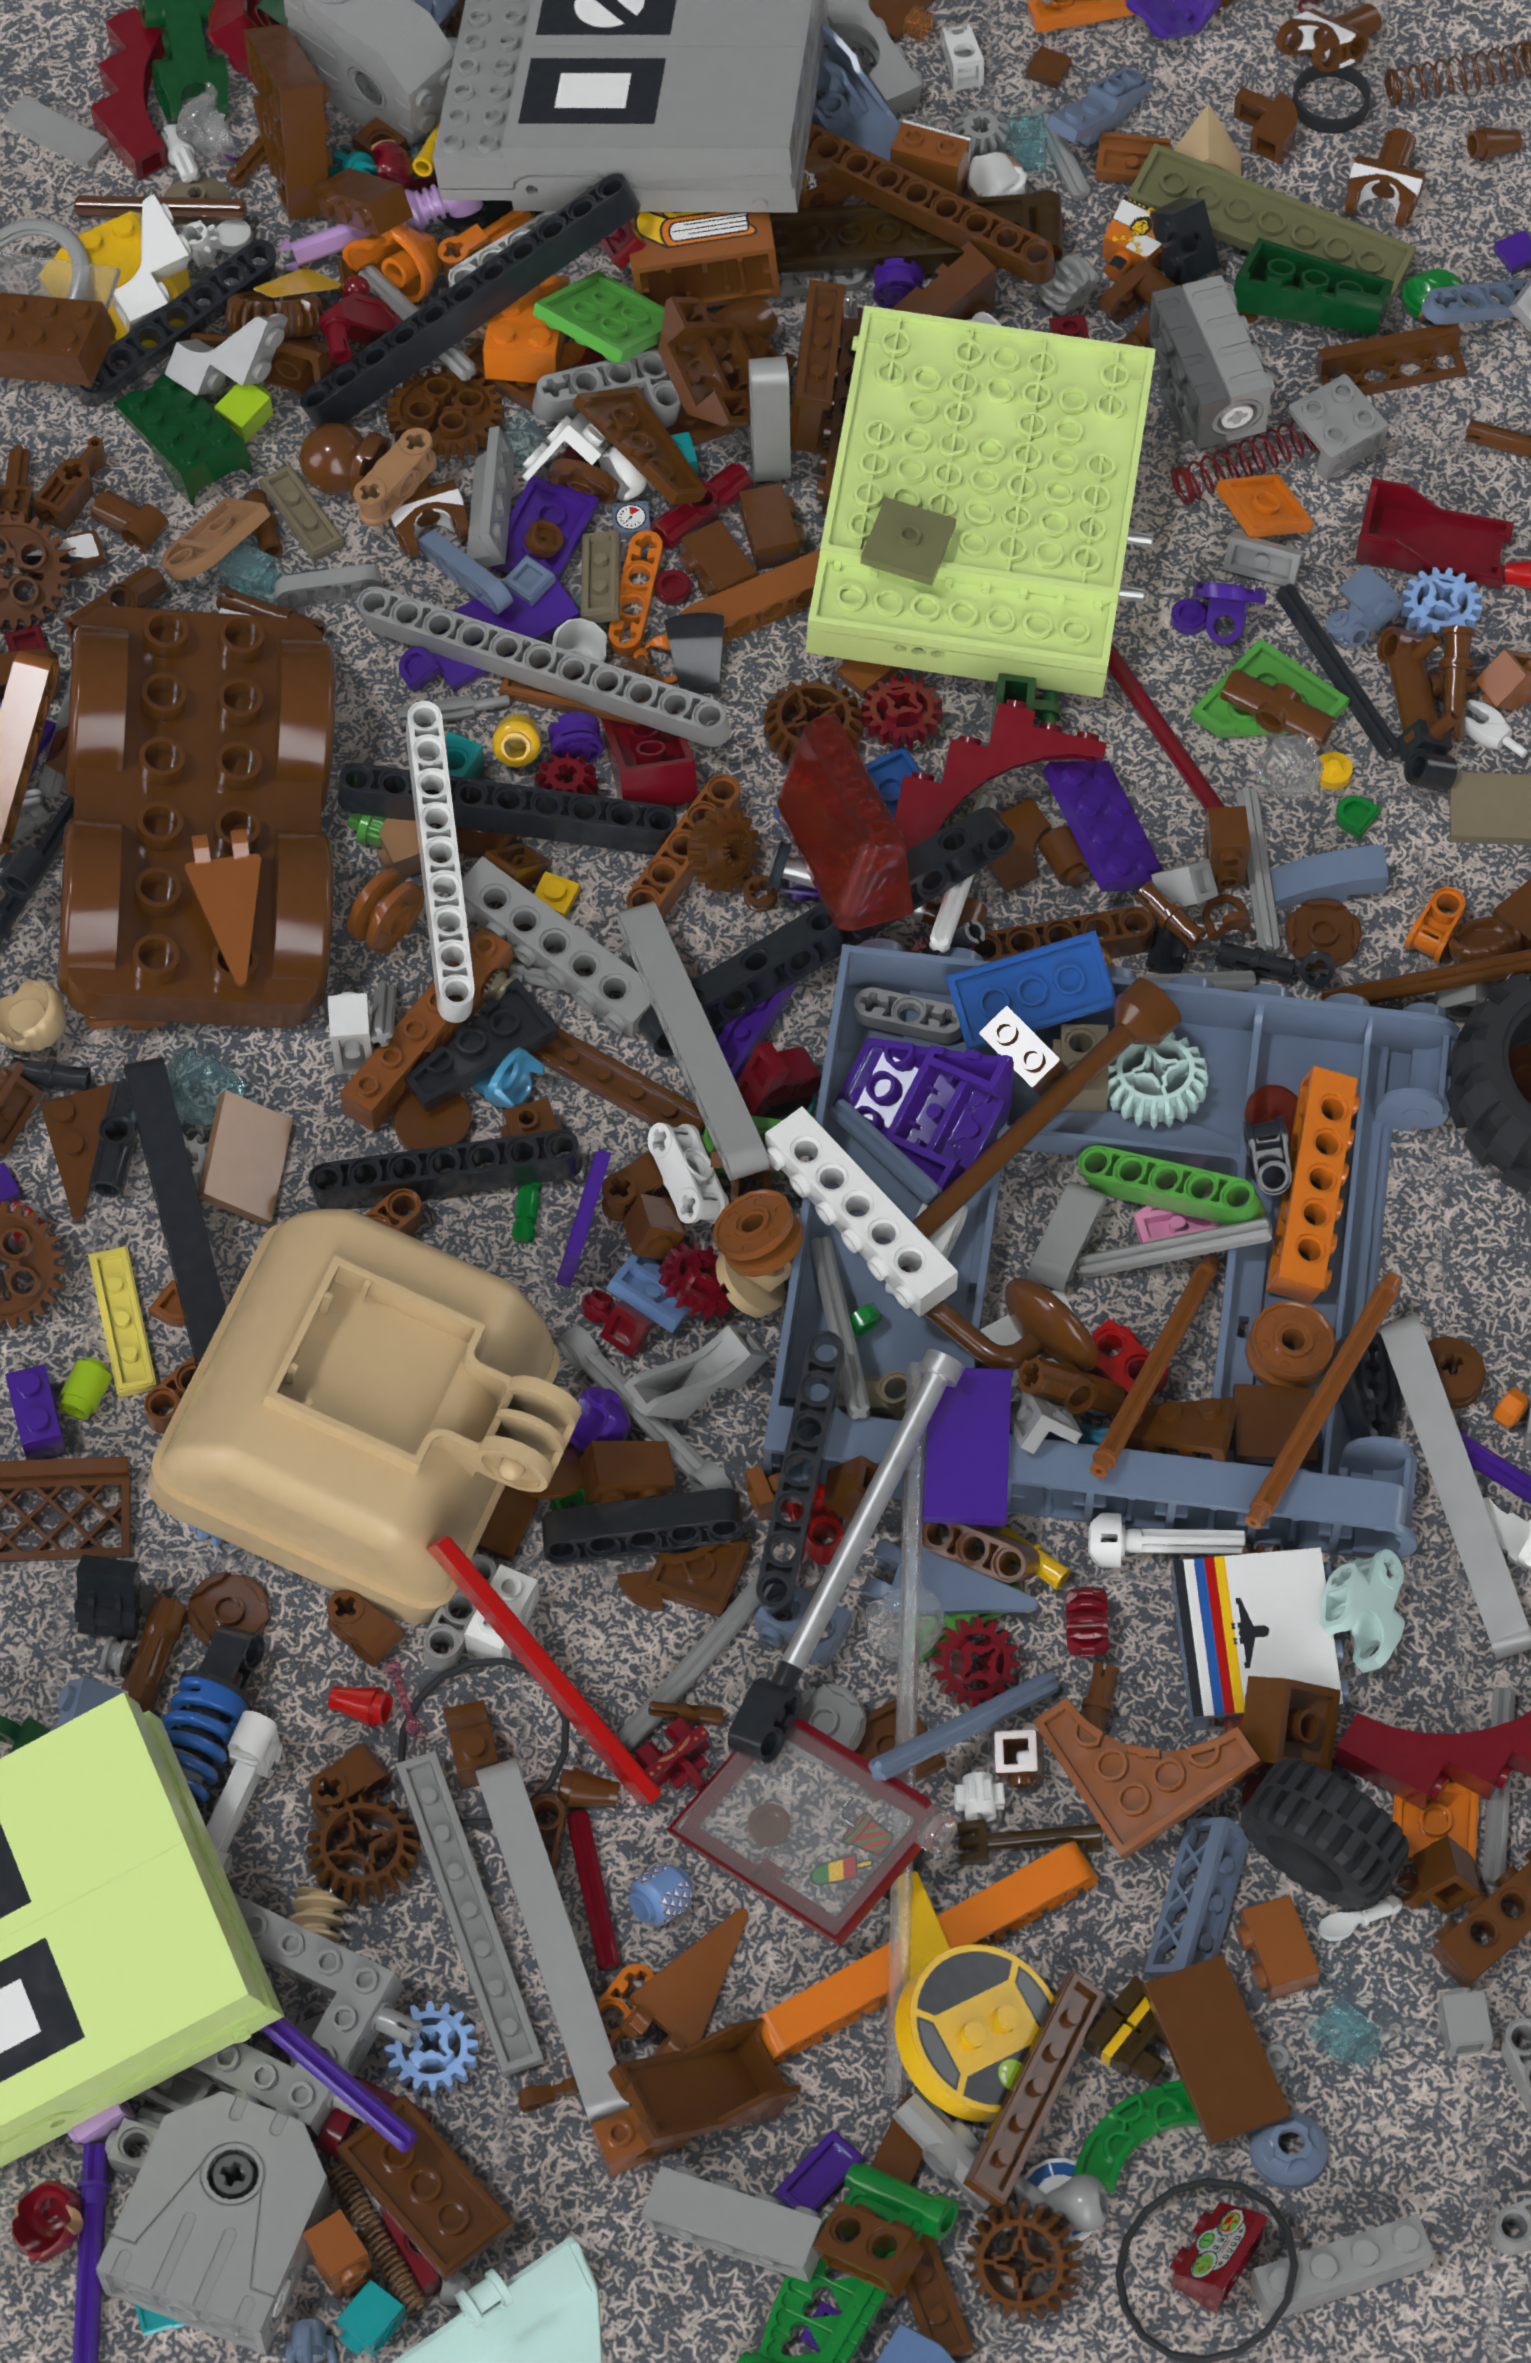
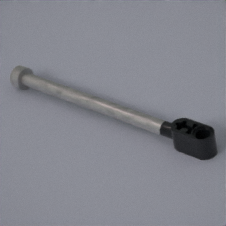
M928 1349L919 1366V1370L925 1375L771 1680L762 1677L751 1685L730 1726L727 1742L731 1750L766 1764L773 1762L779 1756L802 1709V1695L795 1688L946 1386L956 1387L965 1369L964 1365L955 1358L934 1349Z

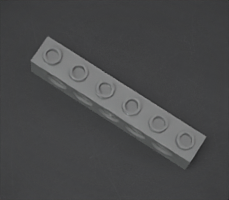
M482 856L462 878L466 920L476 921L488 931L510 943L515 956L527 966L533 964L544 970V977L550 984L556 988H564L565 986L582 1008L587 1011L594 1010L603 1017L604 1022L611 1030L619 1034L624 1032L632 1038L639 1031L638 1023L643 1014L653 1007L638 972ZM491 902H500L504 906L499 909H491L486 905ZM521 924H529L533 929L524 932L516 927ZM551 946H557L562 948L563 951L558 954H551L546 949ZM585 968L591 970L593 974L584 977L578 975L576 971ZM610 991H618L624 996L619 999H611L605 994Z

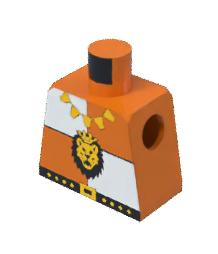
M1127 195L1123 197L1103 239L1102 257L1108 260L1104 271L1109 278L1118 281L1132 267L1142 261H1149L1157 268L1161 265L1160 257L1164 255L1162 244L1156 240L1153 234L1150 212L1155 211V209L1128 198Z

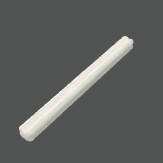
M984 793L979 795L973 812L983 807H990L996 811V797L993 795L987 796ZM974 874L945 892L930 935L929 946L933 951L939 950L944 953L949 950Z

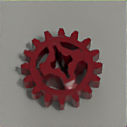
M906 675L903 682H898L895 676H891L890 684L888 685L879 680L877 682V691L868 689L866 691V700L862 701V724L868 728V736L874 738L879 735V745L881 746L887 744L888 741L893 742L894 750H898L901 743H906L909 749H914V741L919 740L924 745L927 744L928 734L936 736L938 734V725L942 724L943 721L942 699L936 697L935 687L925 689V680L923 679L917 681L916 684L911 683L910 675Z
M694 1242L690 1249L686 1244L680 1243L677 1249L671 1248L658 1269V1272L662 1274L658 1282L659 1285L668 1287L664 1294L666 1298H676V1308L688 1307L689 1316L692 1317L696 1312H701L705 1320H709L712 1314L719 1320L723 1319L726 1312L731 1314L735 1309V1306L726 1296L729 1291L725 1283L720 1286L717 1280L716 1262L718 1256L714 1254L712 1246L709 1245L705 1251L701 1250L698 1242Z
M971 1616L969 1626L964 1619H956L955 1631L947 1627L941 1629L946 1639L944 1642H932V1646L939 1650L938 1656L929 1657L928 1662L938 1665V1670L930 1675L931 1679L943 1680L944 1682L938 1691L945 1695L953 1692L951 1702L955 1704H961L966 1698L967 1707L974 1708L978 1706L979 1699L984 1703L993 1698V1693L1000 1695L1006 1692L1003 1686L1005 1682L1016 1683L1017 1679L1010 1674V1669L1019 1667L1020 1662L1011 1659L1010 1654L1015 1652L1018 1646L1005 1643L1010 1635L1008 1630L1002 1629L995 1632L997 1628L996 1621L987 1620L983 1625L981 1617ZM972 1634H980L986 1638L979 1640L974 1645L970 1640H966L965 1637ZM952 1653V1667L950 1668V1657ZM972 1654L979 1655L975 1661L978 1665L977 1670L970 1669L973 1664L970 1658ZM998 1656V1669L996 1670V1657ZM975 1679L984 1687L968 1690L963 1686Z

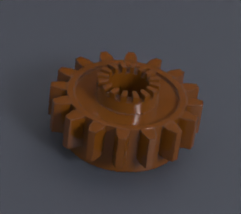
M717 807L715 811H706L705 818L696 821V825L690 834L687 847L690 870L697 876L696 881L705 883V888L708 890L733 892V888L742 889L744 887L743 878L749 879L753 876L750 870L751 865H758L759 863L754 858V852L759 851L761 845L754 844L753 840L759 832L758 830L749 829L753 820L750 817H743L742 810Z

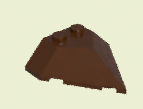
M697 297L668 298L665 305L658 353L687 415L721 426H750L749 359L781 355L776 350L769 348V341L725 314L718 318L707 311V303ZM786 352L783 356L787 357L789 370L795 364L797 358Z

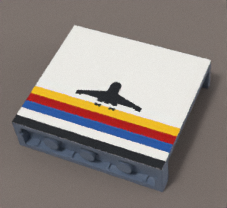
M1321 1547L1173 1560L1170 1576L1191 1731L1207 1730L1210 1718L1243 1716L1248 1676L1287 1678L1341 1690L1338 1718H1340L1343 1704L1349 1703V1689L1347 1679L1340 1678L1338 1664H1343L1341 1639H1334V1635L1330 1637L1320 1625L1322 1596L1326 1583L1332 1574L1330 1562H1323Z

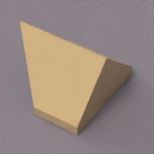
M1208 103L1173 150L1241 177V153Z

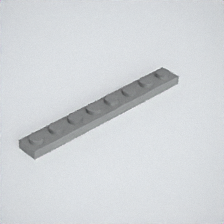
M436 1751L396 1763V1771L417 1827L420 1841L501 2075L506 2077L542 2065L543 2056Z

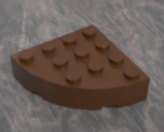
M286 24L244 30L248 72L249 75H252L256 91L259 92V96L252 97L270 174L271 176H276L277 183L280 188H277V195L289 220L322 215L317 206L318 195L314 186L329 179L328 168L332 167L331 151L329 146H326V135H330L331 132L328 115L324 114V103L329 101L327 84L319 79L316 66H311L307 52L301 50L297 36H292Z

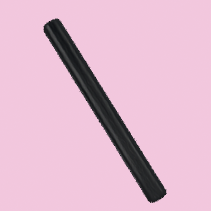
M1293 584L1281 586L1276 594V599L1335 688L1350 698L1349 709L1384 760L1396 757L1399 754L1396 737Z

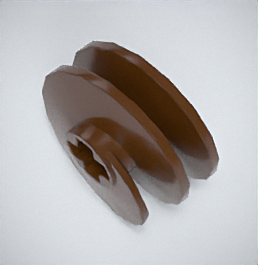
M1446 1336L1430 1340L1428 1345L1450 1407L1452 1409L1468 1407L1477 1401L1483 1389L1486 1374L1483 1358L1474 1346L1462 1339Z

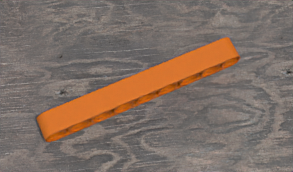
M1072 1841L937 1915V1919L950 1949L970 1944L989 1946L1007 1936L1005 1931L1011 1929L1014 1932L1042 1916L1041 1911L1047 1908L1048 1911H1051L1079 1895L1077 1891L1081 1888L1085 1891L1095 1885L1099 1877L1078 1844ZM896 1938L759 2016L758 2018L764 2019L760 2028L761 2040L774 2064L787 2060L785 2056L789 2053L794 2056L823 2040L822 2035L826 2032L831 2035L860 2019V2013L865 2011L866 2014H869L897 1998L896 1993L903 1990L906 1985L900 1938Z

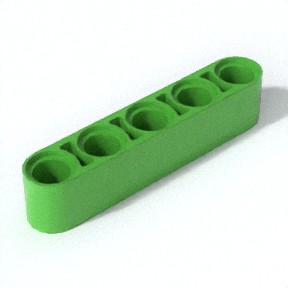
M1093 1145L1086 1148L1078 1158V1168L1091 1189L1106 1194L1109 1197L1225 1225L1264 1217L1265 1208L1253 1185L1242 1178L1102 1145ZM1102 1167H1105L1103 1170L1096 1173L1097 1170H1099ZM1140 1175L1139 1178L1131 1181L1135 1176ZM1175 1184L1171 1189L1166 1190L1168 1186ZM1212 1192L1209 1196L1202 1198L1206 1193ZM1248 1200L1243 1206L1237 1207L1241 1202Z

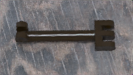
M985 1819L957 1823L958 1834L974 1833V1836L958 1839L959 1850L975 1849V1852L959 1855V1865L961 1866L990 1865L989 1850L1066 1844L1072 1841L1076 1843L1085 1842L1087 1853L1103 1851L1102 1827L1099 1823L987 1833Z

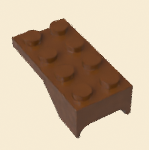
M763 2018L730 2024L679 2051L615 2064L611 2068L608 2075L616 2090L619 2091L620 2096L634 2107L640 2119L638 2131L647 2147L775 2118L799 2094L801 2086L798 2084L789 2086L784 2082L761 2040L760 2028L764 2021Z

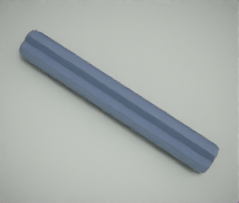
M840 1099L830 1108V1116L920 1200L930 1205L942 1193V1189L851 1104L844 1099Z

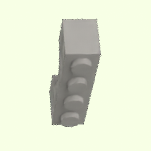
M827 0V25L845 43L862 48L872 57L876 67L868 75V79L891 112L895 115L919 104L923 88L921 75L916 69H911L906 61L902 47L898 43L894 44L888 35L884 21L880 17L877 18L870 9L869 0Z

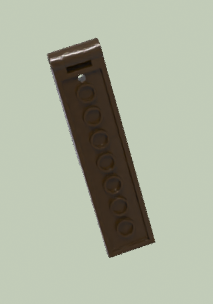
M1043 190L1038 193L964 198L1048 240L1053 247L1055 262L1062 257L1061 197L1057 192ZM873 204L798 209V213L769 212L778 274L873 268L878 264L884 265L885 259L904 258V262L908 264L914 261L921 266L923 274L936 273L935 270L943 263L949 267L964 254L961 248Z

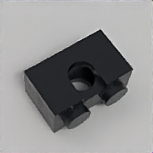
M1181 197L1150 212L1154 237L1162 244L1164 255L1160 258L1161 268L1166 277L1174 282L1190 283L1220 268L1205 199ZM1194 233H1195L1196 236H1197L1198 244H1196V240H1195V235H1194Z

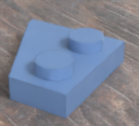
M632 1253L613 1276L606 1290L673 1333L689 1313V1308L683 1306L678 1309L675 1307L677 1302L675 1297H665L664 1294L668 1287L659 1285L658 1281L662 1274L658 1272L660 1265L655 1258L633 1255Z

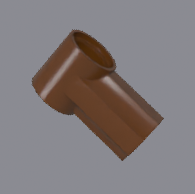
M110 490L106 492L101 491L98 494L90 511L92 519L121 534L123 540L129 546H138L140 548L138 551L145 553L169 526L166 516L155 506L143 504L140 507Z

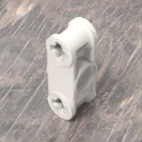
M656 1123L649 1131L648 1147L663 1177V1183L673 1200L679 1219L688 1224H694L699 1220L715 1224L722 1210L729 1205V1201L714 1168L710 1167L711 1159L707 1155L700 1139L698 1129L692 1124L671 1127L667 1123Z

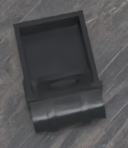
M83 1554L76 1570L77 1600L74 1603L75 1622H78V1633L87 1634L92 1638H97L98 1636L109 1638V1636L117 1637L118 1642H123L124 1640L135 1642L139 1632V1620L143 1612L140 1609V1563Z

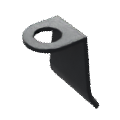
M689 613L666 619L664 624L679 688L697 694L720 691L724 616L714 613Z

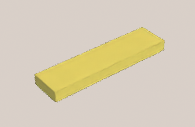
M124 1246L88 1254L118 1398L151 1391L157 1386L128 1247Z

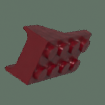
M1372 478L1355 562L1413 573L1423 571L1429 576L1432 574L1433 567H1437L1440 574H1445L1449 567L1452 568V576L1458 577L1461 573H1465L1466 583L1476 582L1477 585L1501 589L1505 566L1498 563L1502 544L1510 545L1514 522L1441 509L1408 484Z

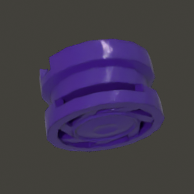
M904 258L885 259L884 265L878 264L874 269L875 286L873 287V299L876 304L882 308L892 309L917 286L922 290L923 270L921 266L914 261L911 264L905 263Z
M566 713L558 716L556 724L550 722L547 727L549 741L551 742V756L555 754L558 758H565V754L569 751L572 759L583 755L587 764L595 761L603 752L602 738L599 736V720L589 713Z

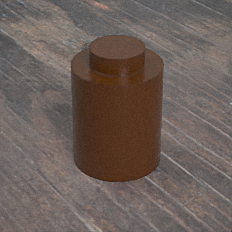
M1069 826L1054 828L1040 839L1038 848L1061 885L1078 886L1088 879L1091 870Z

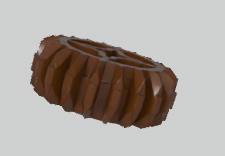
M258 291L235 294L227 299L226 320L228 322V329L232 333H236L255 317L264 316L267 318L277 313L288 318L284 328V339L301 336L307 337L320 331L318 319L323 315L321 300L316 295L303 293L273 298Z
M820 676L815 683H809L804 677L801 685L797 686L790 681L787 685V691L778 689L775 699H769L767 711L763 715V725H765L763 735L765 740L768 741L770 752H777V758L780 763L790 758L792 770L802 763L807 774L811 770V765H818L819 770L823 773L826 769V763L829 762L837 769L840 765V758L849 761L852 756V750L858 751L860 739L864 735V725L862 724L863 712L859 708L857 698L850 697L847 687L837 690L835 680L828 685H824ZM797 711L798 716L792 719V723L784 726L787 718ZM843 723L841 729L830 737L829 732L835 729V725Z
M360 1792L357 1797L358 1803L350 1804L349 1798H345L341 1809L338 1810L335 1806L326 1808L329 1818L316 1817L315 1824L319 1830L309 1831L308 1840L312 1845L307 1846L306 1855L307 1858L312 1860L308 1864L310 1873L318 1875L316 1882L319 1888L329 1886L328 1892L335 1894L337 1897L344 1891L343 1898L348 1906L354 1901L355 1895H359L362 1906L366 1907L369 1904L368 1895L376 1894L377 1900L383 1904L385 1901L384 1890L388 1888L391 1893L398 1895L400 1893V1886L397 1880L410 1883L412 1876L408 1869H416L418 1867V1857L414 1854L421 1851L420 1842L414 1839L418 1835L417 1827L414 1824H408L410 1816L406 1810L397 1813L398 1805L394 1800L383 1807L382 1796L379 1794L373 1798L371 1803H367L365 1794ZM362 1822L376 1823L388 1830L384 1831L383 1828L369 1830L362 1825ZM348 1827V1838L336 1845L337 1849L330 1851L336 1836ZM357 1836L360 1837L362 1844H367L370 1862L366 1861L364 1854L359 1853ZM397 1846L395 1855L390 1863L378 1871L377 1863L379 1859L390 1853L389 1849ZM342 1867L343 1870L358 1868L363 1871L365 1876L349 1875L338 1868Z
M1029 2199L1020 2201L1018 2209L1011 2200L1006 2201L1002 2212L994 2207L987 2212L989 2221L980 2219L975 2224L980 2235L973 2234L968 2238V2244L978 2251H972L965 2255L966 2262L977 2264V2267L968 2272L967 2275L970 2280L980 2278L982 2284L976 2288L975 2295L981 2296L988 2291L992 2296L987 2303L988 2308L993 2309L1000 2302L1003 2303V2317L1009 2318L1015 2311V2308H1017L1018 2317L1021 2321H1026L1030 2318L1031 2310L1037 2319H1043L1047 2316V2307L1056 2313L1063 2307L1061 2299L1070 2301L1075 2295L1070 2285L1077 2286L1082 2281V2276L1072 2270L1081 2268L1085 2264L1084 2258L1072 2255V2252L1082 2247V2241H1069L1067 2236L1075 2230L1074 2225L1068 2224L1062 2229L1057 2224L1062 2219V2212L1056 2211L1050 2218L1047 2217L1048 2208L1044 2202L1038 2204L1035 2211L1032 2212V2204ZM1018 2226V2234L1014 2237L1013 2248L993 2251L996 2238L1001 2230ZM1036 2231L1041 2233L1050 2242L1053 2250H1047L1040 2246L1037 2241ZM1023 2251L1025 2258L1034 2262L1028 2268H1025L1023 2260L1017 2259V2256ZM1049 2268L1057 2269L1054 2282L1048 2290L1032 2293V2285L1036 2282L1037 2272H1046ZM996 2269L1004 2270L1010 2274L1013 2279V2288L1002 2280Z

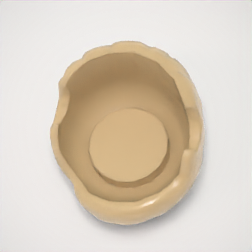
M41 979L40 982L26 980L21 984L16 993L0 999V1042L6 1047L19 1052L41 1051L44 1048L51 1047L63 1035L67 1023L66 1007L62 996L49 981Z

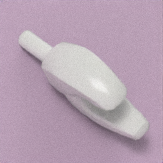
M1469 699L1467 701V708L1476 714L1479 719L1486 722L1480 724L1465 716L1464 729L1475 742L1481 746L1496 750L1505 745L1521 758L1528 754L1527 749L1511 739L1512 729L1498 710L1476 700Z

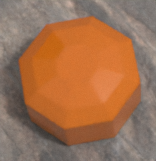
M1516 1387L1510 1389L1493 1411V1420L1505 1429L1512 1428L1526 1414L1529 1407V1397Z

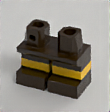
M1135 1975L1112 2003V2008H1108L1086 2036L1084 2050L1125 2078H1128L1133 2073L1138 2078L1153 2084L1164 2069L1166 2061L1150 2049L1157 2040L1164 2046H1166V2043L1142 1989L1145 1982Z

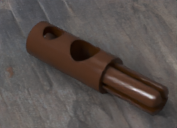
M651 1701L648 1708L649 1715L675 1718V1720L682 1717L687 1722L693 1721L699 1724L721 1726L724 1716L722 1707L690 1705L683 1702L673 1704Z

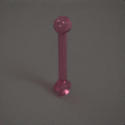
M391 1661L386 1665L385 1671L388 1677L393 1679L407 1721L405 1731L409 1735L415 1736L420 1733L421 1724L414 1718L401 1679L403 1669L399 1662Z

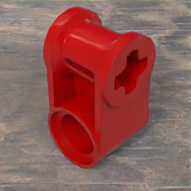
M821 1482L817 1491L805 1549L812 1561L821 1565H829L843 1538V1529L836 1513L822 1505L825 1485ZM790 1503L785 1506L791 1521L799 1520L803 1516L804 1508L801 1505ZM820 1537H830L833 1539L832 1542L827 1544L819 1543L816 1540Z

